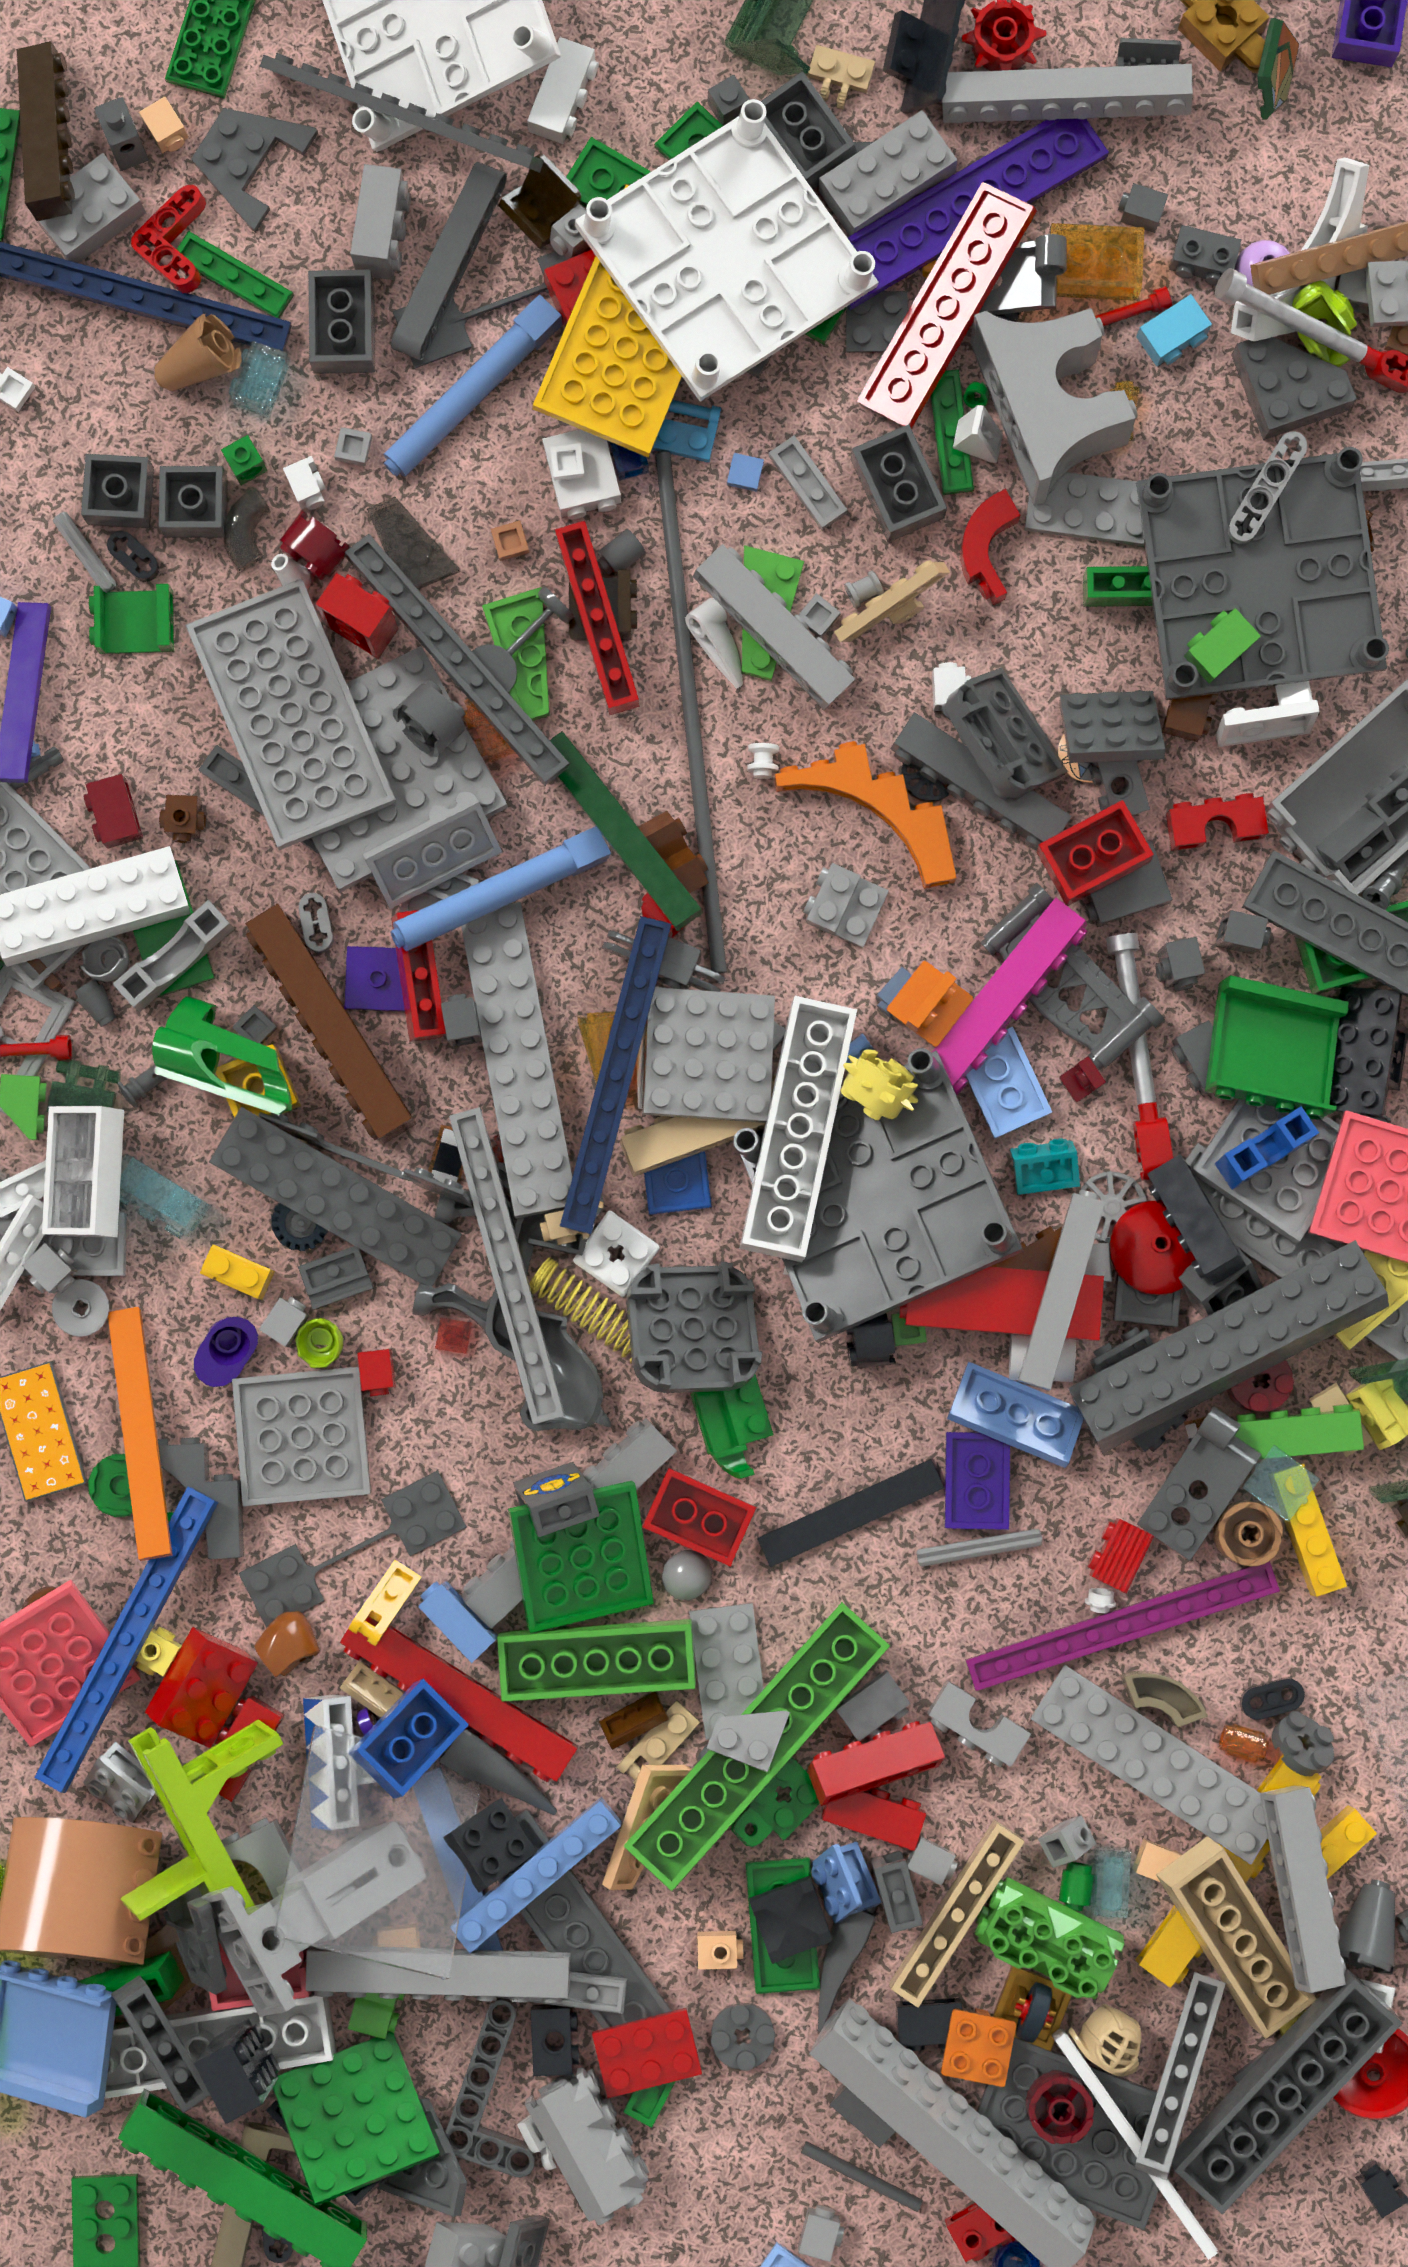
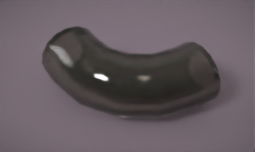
M254 487L246 491L230 507L224 524V547L238 573L246 571L264 556L255 542L254 531L257 524L270 514L271 511L262 495Z

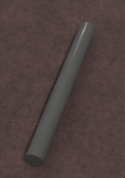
M807 2141L801 2150V2154L916 2212L919 2211L922 2205V2199Z

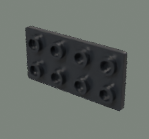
M924 0L920 19L903 10L894 14L882 71L906 83L901 112L908 114L942 101L946 93L948 71L953 61L952 52L959 32L958 24L965 0Z
M1357 987L1341 988L1339 1000L1347 1001L1349 1004L1348 1012L1339 1019L1329 1103V1105L1337 1106L1335 1112L1347 1110L1357 1114L1383 1116L1388 1090L1400 1091L1408 1040V1028L1398 1023L1403 994L1395 990Z

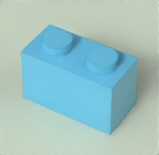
M1192 294L1142 325L1138 330L1136 338L1156 367L1163 362L1170 365L1182 356L1181 351L1191 345L1192 348H1196L1208 339L1207 334L1212 323Z

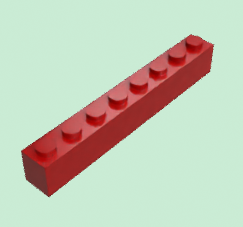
M369 1616L365 1620L374 1627L379 1623ZM389 1625L376 1646L367 1641L368 1638L360 1632L355 1634L349 1629L339 1642L345 1646L343 1651L347 1655L358 1661L363 1657L372 1663L371 1670L384 1678H387L388 1674L399 1681L397 1686L405 1692L414 1682L424 1679L469 1724L465 1728L466 1730L472 1727L480 1733L478 1738L493 1748L496 1744L507 1750L505 1755L517 1764L522 1765L523 1761L534 1767L532 1773L546 1782H549L550 1779L558 1781L578 1749V1745L511 1702H502L500 1695L391 1625Z

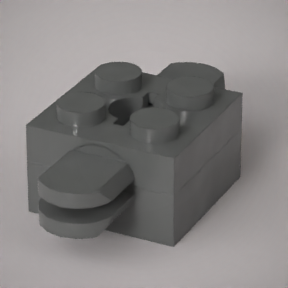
M609 930L607 934L609 939L632 949L633 938ZM668 937L657 980L662 984L661 988L689 989L692 986L702 991L720 992L721 990L718 987L694 976L697 975L718 984H724L726 978L699 966L701 950ZM604 942L602 949L629 962L630 950Z

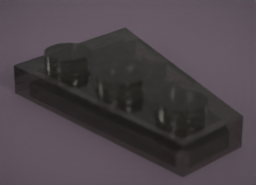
M396 497L367 508L384 551L417 589L461 572L460 568L443 552L436 541L426 533L419 522Z

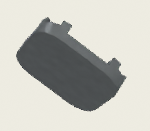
M722 1261L719 1266L659 1267V1263L648 1265L646 1269L637 1274L627 1291L626 1307L632 1365L635 1375L641 1383L653 1391L663 1393L730 1391L747 1384L755 1375L762 1360V1351H759L753 1302L755 1287L752 1279L748 1280L743 1272L733 1267V1263Z

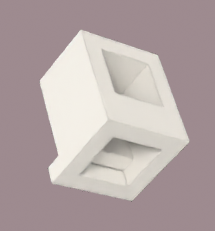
M312 456L283 468L301 510L306 507L308 510H313L325 503L320 491L326 488L319 472L317 471L312 474V472L317 470Z

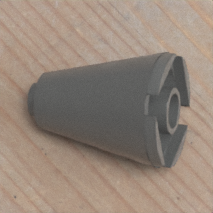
M1372 1879L1370 1884H1363L1339 1931L1340 1940L1338 1944L1340 1955L1345 1964L1360 1969L1363 1967L1370 1968L1375 1973L1393 1974L1395 1964V1892L1390 1890V1884Z

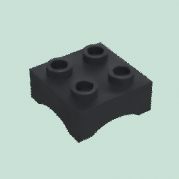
M502 1798L496 1800L443 1837L449 1848L453 1850L463 1863L478 1893L537 1853Z
M810 1876L749 1898L772 1964L805 1950L833 1942Z

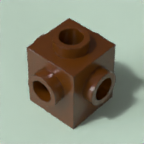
M166 795L165 810H160L159 825L160 828H164V833L169 838H172L173 842L191 843V839H200V831L205 830L206 812L202 811V801L198 796Z

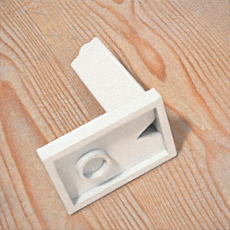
M1309 681L1275 685L1279 706L1246 711L1245 708H1234L1227 711L1226 714H1223L1216 732L1217 747L1310 734L1320 711L1318 701L1312 698Z

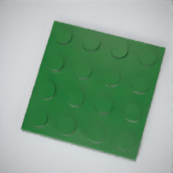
M633 1481L592 1489L599 1517L538 1537L535 1533L530 1511L526 1505L508 1508L527 1628L530 1633L654 1604L636 1485Z
M388 2032L386 2039L375 2037L334 2053L332 2061L304 2065L278 2075L279 2078L272 2088L315 2206L431 2160L440 2154L395 2035L392 2032Z

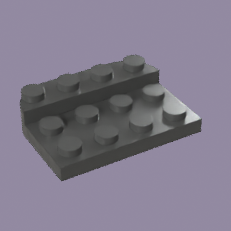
M1002 667L967 680L948 696L946 703L942 706L943 714L951 720L959 733L960 740L968 747L976 759L979 769L985 773L993 784L994 792L999 798H1021L1029 791L1059 779L1068 772L1054 746Z

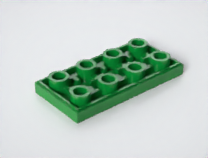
M190 0L165 81L225 99L256 0Z

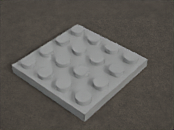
M655 987L646 1022L642 1115L766 1123L771 1103L775 996Z
M1238 1099L1191 1170V1173L1297 1244L1311 1225L1340 1125L1327 1116L1321 1120L1310 1119L1319 1131V1134L1304 1146L1232 1190L1214 1163L1225 1153L1249 1138L1253 1139L1271 1127L1275 1122L1290 1114L1277 1112L1275 1107L1269 1105L1262 1107L1249 1106L1245 1104V1100Z
M359 1367L232 1379L243 1506L371 1494L363 1393L361 1391Z

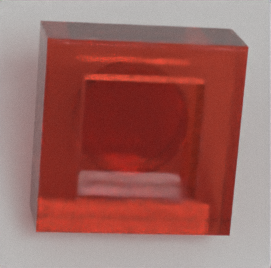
M440 1317L435 1349L467 1354L472 1323Z

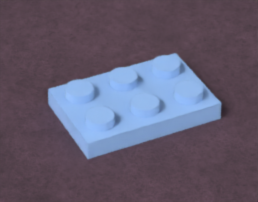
M1013 1026L1006 1029L1008 1033L997 1046L992 1044L985 1052L988 1058L977 1071L973 1068L966 1075L968 1084L994 1139L1052 1113Z

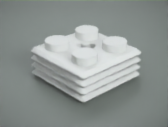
M608 1211L589 1239H587L583 1255H576L573 1261L618 1295L626 1297L627 1291L636 1275L646 1269L660 1247L614 1212ZM619 1246H622L624 1248L622 1250V1254L625 1256L624 1260L617 1259L611 1262L609 1260L611 1254L608 1250L611 1247L617 1249Z

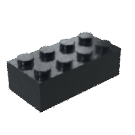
M249 2019L214 2037L194 2063L225 2124L262 2105L279 2078L278 2072H280V2067L272 2053L267 2054L262 2045L265 2042L262 2031L257 2024L252 2026Z

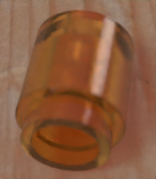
M1225 1724L1218 1748L1225 1751V1755L1256 1764L1259 1758L1264 1760L1269 1741L1264 1740L1265 1734L1263 1732L1233 1724V1726Z

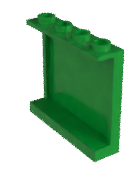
M1228 976L1218 984L1205 1092L1214 1093L1216 1098L1222 1100H1233L1235 1098L1245 1100V1104L1249 1106H1273L1277 1112L1291 1113L1302 1106L1310 1119H1324L1325 1116L1335 1112L1337 1107L1329 1105L1339 1019L1347 1014L1349 1002L1237 976Z

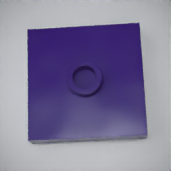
M347 946L344 1004L346 1010L405 1012L396 948Z

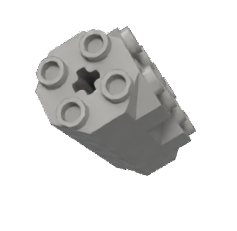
M581 2067L577 2069L576 2076L574 2073L572 2075H563L540 2088L538 2091L541 2097L535 2100L533 2095L526 2099L525 2106L588 2221L595 2220L597 2225H602L615 2216L613 2212L624 2205L626 2209H629L643 2200L641 2194L646 2189V2181H648L646 2174L649 2171L640 2155L635 2157L632 2153L631 2145L633 2141L626 2128L623 2126L618 2129L615 2126L617 2112L609 2098L603 2100L599 2090L601 2083L595 2071L590 2069L586 2072Z

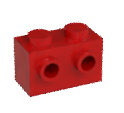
M976 2203L945 2219L946 2227L965 2262L971 2259L974 2262L979 2261L990 2253L989 2249L999 2243L1004 2246L1016 2240Z

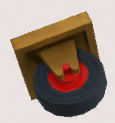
M1011 1965L992 2016L1015 2021L1016 2030L1014 2037L1051 2051L1055 2041L1051 2034L1060 2028L1072 1995L1054 1987L1052 1980L1024 1968L1018 1969Z

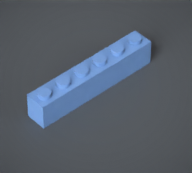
M601 1796L538 1849L537 1853L519 1865L451 1923L450 1930L467 1951L471 1953L621 1827V1819Z

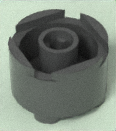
M429 680L426 684L419 685L393 710V716L396 722L403 721L406 727L402 731L416 747L426 754L434 751L433 757H437L465 731L462 718L466 714L455 701L450 703L442 695L440 687L435 682Z

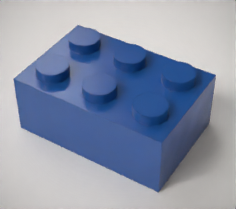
M424 1679L414 1682L348 1754L393 1799L405 1795L469 1724Z

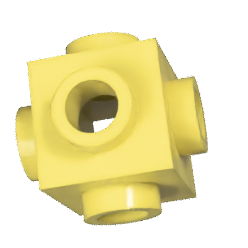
M158 1627L157 1630L152 1629L136 1658V1661H138L136 1667L152 1676L155 1672L165 1676L182 1646L174 1641L176 1635L162 1627Z

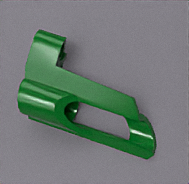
M186 996L171 1013L166 1026H160L156 1030L152 1045L153 1061L156 1066L155 1074L277 1115H281L285 1111H292L290 1092L284 1075L279 1068L277 1052L272 1048L213 1025L216 1008H218L216 1005ZM220 1053L255 1064L263 1080L265 1096L225 1083L217 1078L214 1074L219 1064Z

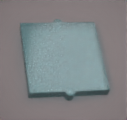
M1274 1445L1262 1462L1255 1464L1256 1470L1243 1488L1289 1522L1300 1506L1308 1502L1307 1497L1320 1481V1478Z

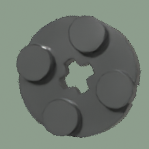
M1292 1711L1274 1727L1272 1732L1275 1750L1278 1747L1284 1754L1281 1760L1294 1772L1303 1776H1313L1315 1773L1321 1774L1332 1764L1334 1748L1331 1742L1334 1740V1736L1329 1728L1320 1726L1317 1722L1298 1711Z
M752 2003L732 2004L722 2009L715 2017L711 2029V2044L716 2056L725 2065L734 2069L748 2071L766 2061L773 2050L775 2030L771 2018L759 2006ZM745 2028H748L751 2041L738 2044L736 2042L737 2035L734 2032L737 2029L743 2031Z

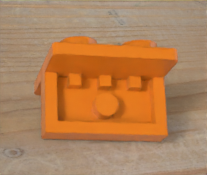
M923 961L888 1005L887 1012L930 1045L937 1047L971 1004L973 996L955 983L957 978L950 972L946 971L943 974L927 961Z
M975 2008V2012L953 2009L942 2061V2075L1004 2087L1015 2036L1016 2022L991 2016L988 2010Z

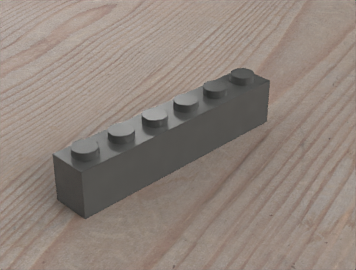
M915 712L890 748L895 752L894 757L906 765L913 763L922 769L920 774L931 782L935 783L939 780L947 786L946 791L959 800L965 798L974 804L972 808L985 817L991 815L1000 821L998 825L1010 834L1018 833L1026 839L1025 843L1036 851L1040 843L1061 833L1072 817L1033 790L1017 799L1010 797L1006 799L999 798L994 792L993 784L977 766L976 759L968 747Z

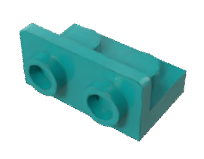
M1058 1138L1046 1144L1022 1143L1017 1148L1010 1149L1017 1195L1080 1187L1078 1155L1073 1141Z

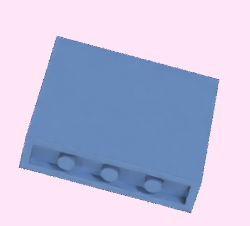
M2 1961L0 1964V2093L85 2118L101 2110L104 2107L116 2002L111 1995L113 1992L106 1990V1987L100 1984L86 1985L77 1982V1979L71 1976L57 1977L50 1975L46 1969H29L21 1967V1963L17 1961Z

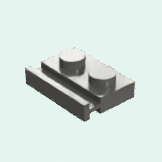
M356 1246L298 1266L313 1310L374 1289L361 1250Z

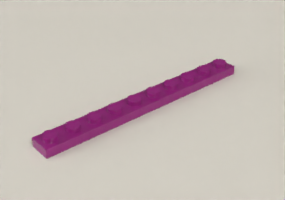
M1269 1561L1260 1566H1248L965 1659L974 1689L978 1691L1280 1592Z

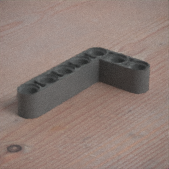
M497 1998L496 2001L490 2003L445 2134L455 2156L514 2177L522 2178L533 2170L536 2153H532L525 2141L479 2125L518 2011L516 2002H512L510 1999ZM498 2005H506L511 2011V2016L505 2020L499 2019L494 2014V2008ZM488 2036H494L500 2041L501 2046L494 2051L488 2050L483 2044V2039ZM479 2067L484 2068L489 2072L490 2078L487 2081L479 2082L473 2077L472 2071ZM466 2099H473L477 2102L479 2110L474 2113H468L462 2108V2102ZM457 2130L466 2133L468 2141L465 2144H456L451 2138V2133ZM491 2141L496 2143L499 2151L494 2155H487L483 2152L481 2145L484 2142ZM523 2152L529 2157L530 2161L524 2166H518L513 2162L512 2156L515 2153Z

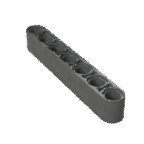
M480 162L474 164L396 327L391 341V348L420 361L425 357L505 188L507 180L505 172Z

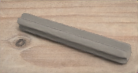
M1031 1529L917 1550V1561L919 1566L923 1567L1042 1545V1535L1039 1529Z

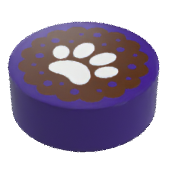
M366 1707L357 1712L359 1727L365 1735L376 1724L378 1719L375 1713Z

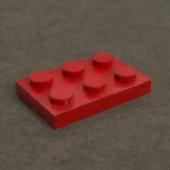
M687 2008L592 2032L607 2099L702 2074Z

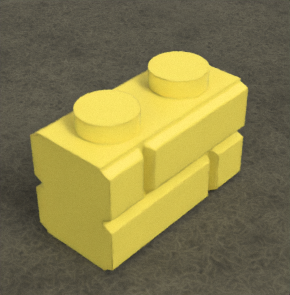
M1386 1372L1372 1377L1346 1394L1350 1404H1353V1409H1360L1361 1421L1379 1450L1398 1443L1408 1435V1405L1404 1403L1399 1395L1397 1383L1394 1379L1388 1377Z

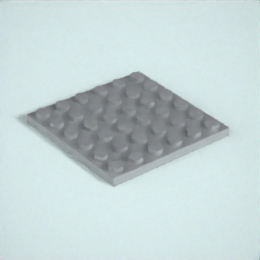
M422 646L346 683L396 803L311 837L339 892L373 876L363 853L429 821V812L435 805H442L446 809L456 807L457 803L455 800L458 793L470 792L474 794L486 818L508 808L502 793L466 727L465 731L439 756L433 757L434 751H431L429 754L421 751L403 733L402 730L406 727L403 721L396 722L394 719L393 710L419 685L426 684L429 680L435 682L442 690V695L450 703L452 702Z

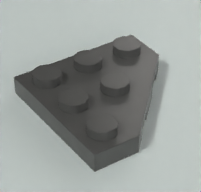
M418 2095L440 2154L438 2157L387 2177L377 2189L452 2217L461 2216L467 2180L430 2099Z

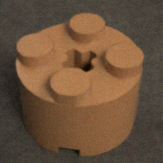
M1238 1501L1229 1504L1213 1527V1539L1218 1551L1227 1560L1244 1566H1260L1269 1562L1278 1553L1283 1537L1282 1524L1276 1513L1269 1507L1252 1501ZM1244 1527L1253 1528L1254 1531L1250 1534L1251 1540L1242 1538L1241 1535L1244 1533Z

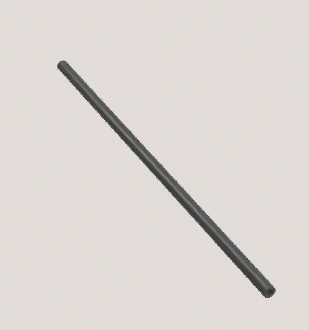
M659 452L655 454L698 854H701L709 869L704 872L709 883L702 887L710 965L711 971L721 974L727 973L691 636L685 621L688 609L671 453Z

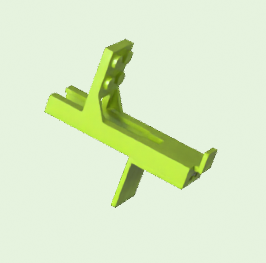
M258 1719L183 1766L170 1742L165 1737L160 1740L156 1730L152 1727L128 1740L188 1856L121 1898L123 1904L139 1920H143L196 1886L202 1896L209 1892L233 1886L234 1890L242 1895L246 1905L245 1908L255 1906L207 1812L228 1778H235L244 1774L252 1763L257 1760L268 1759L276 1753V1749L283 1745L279 1734Z

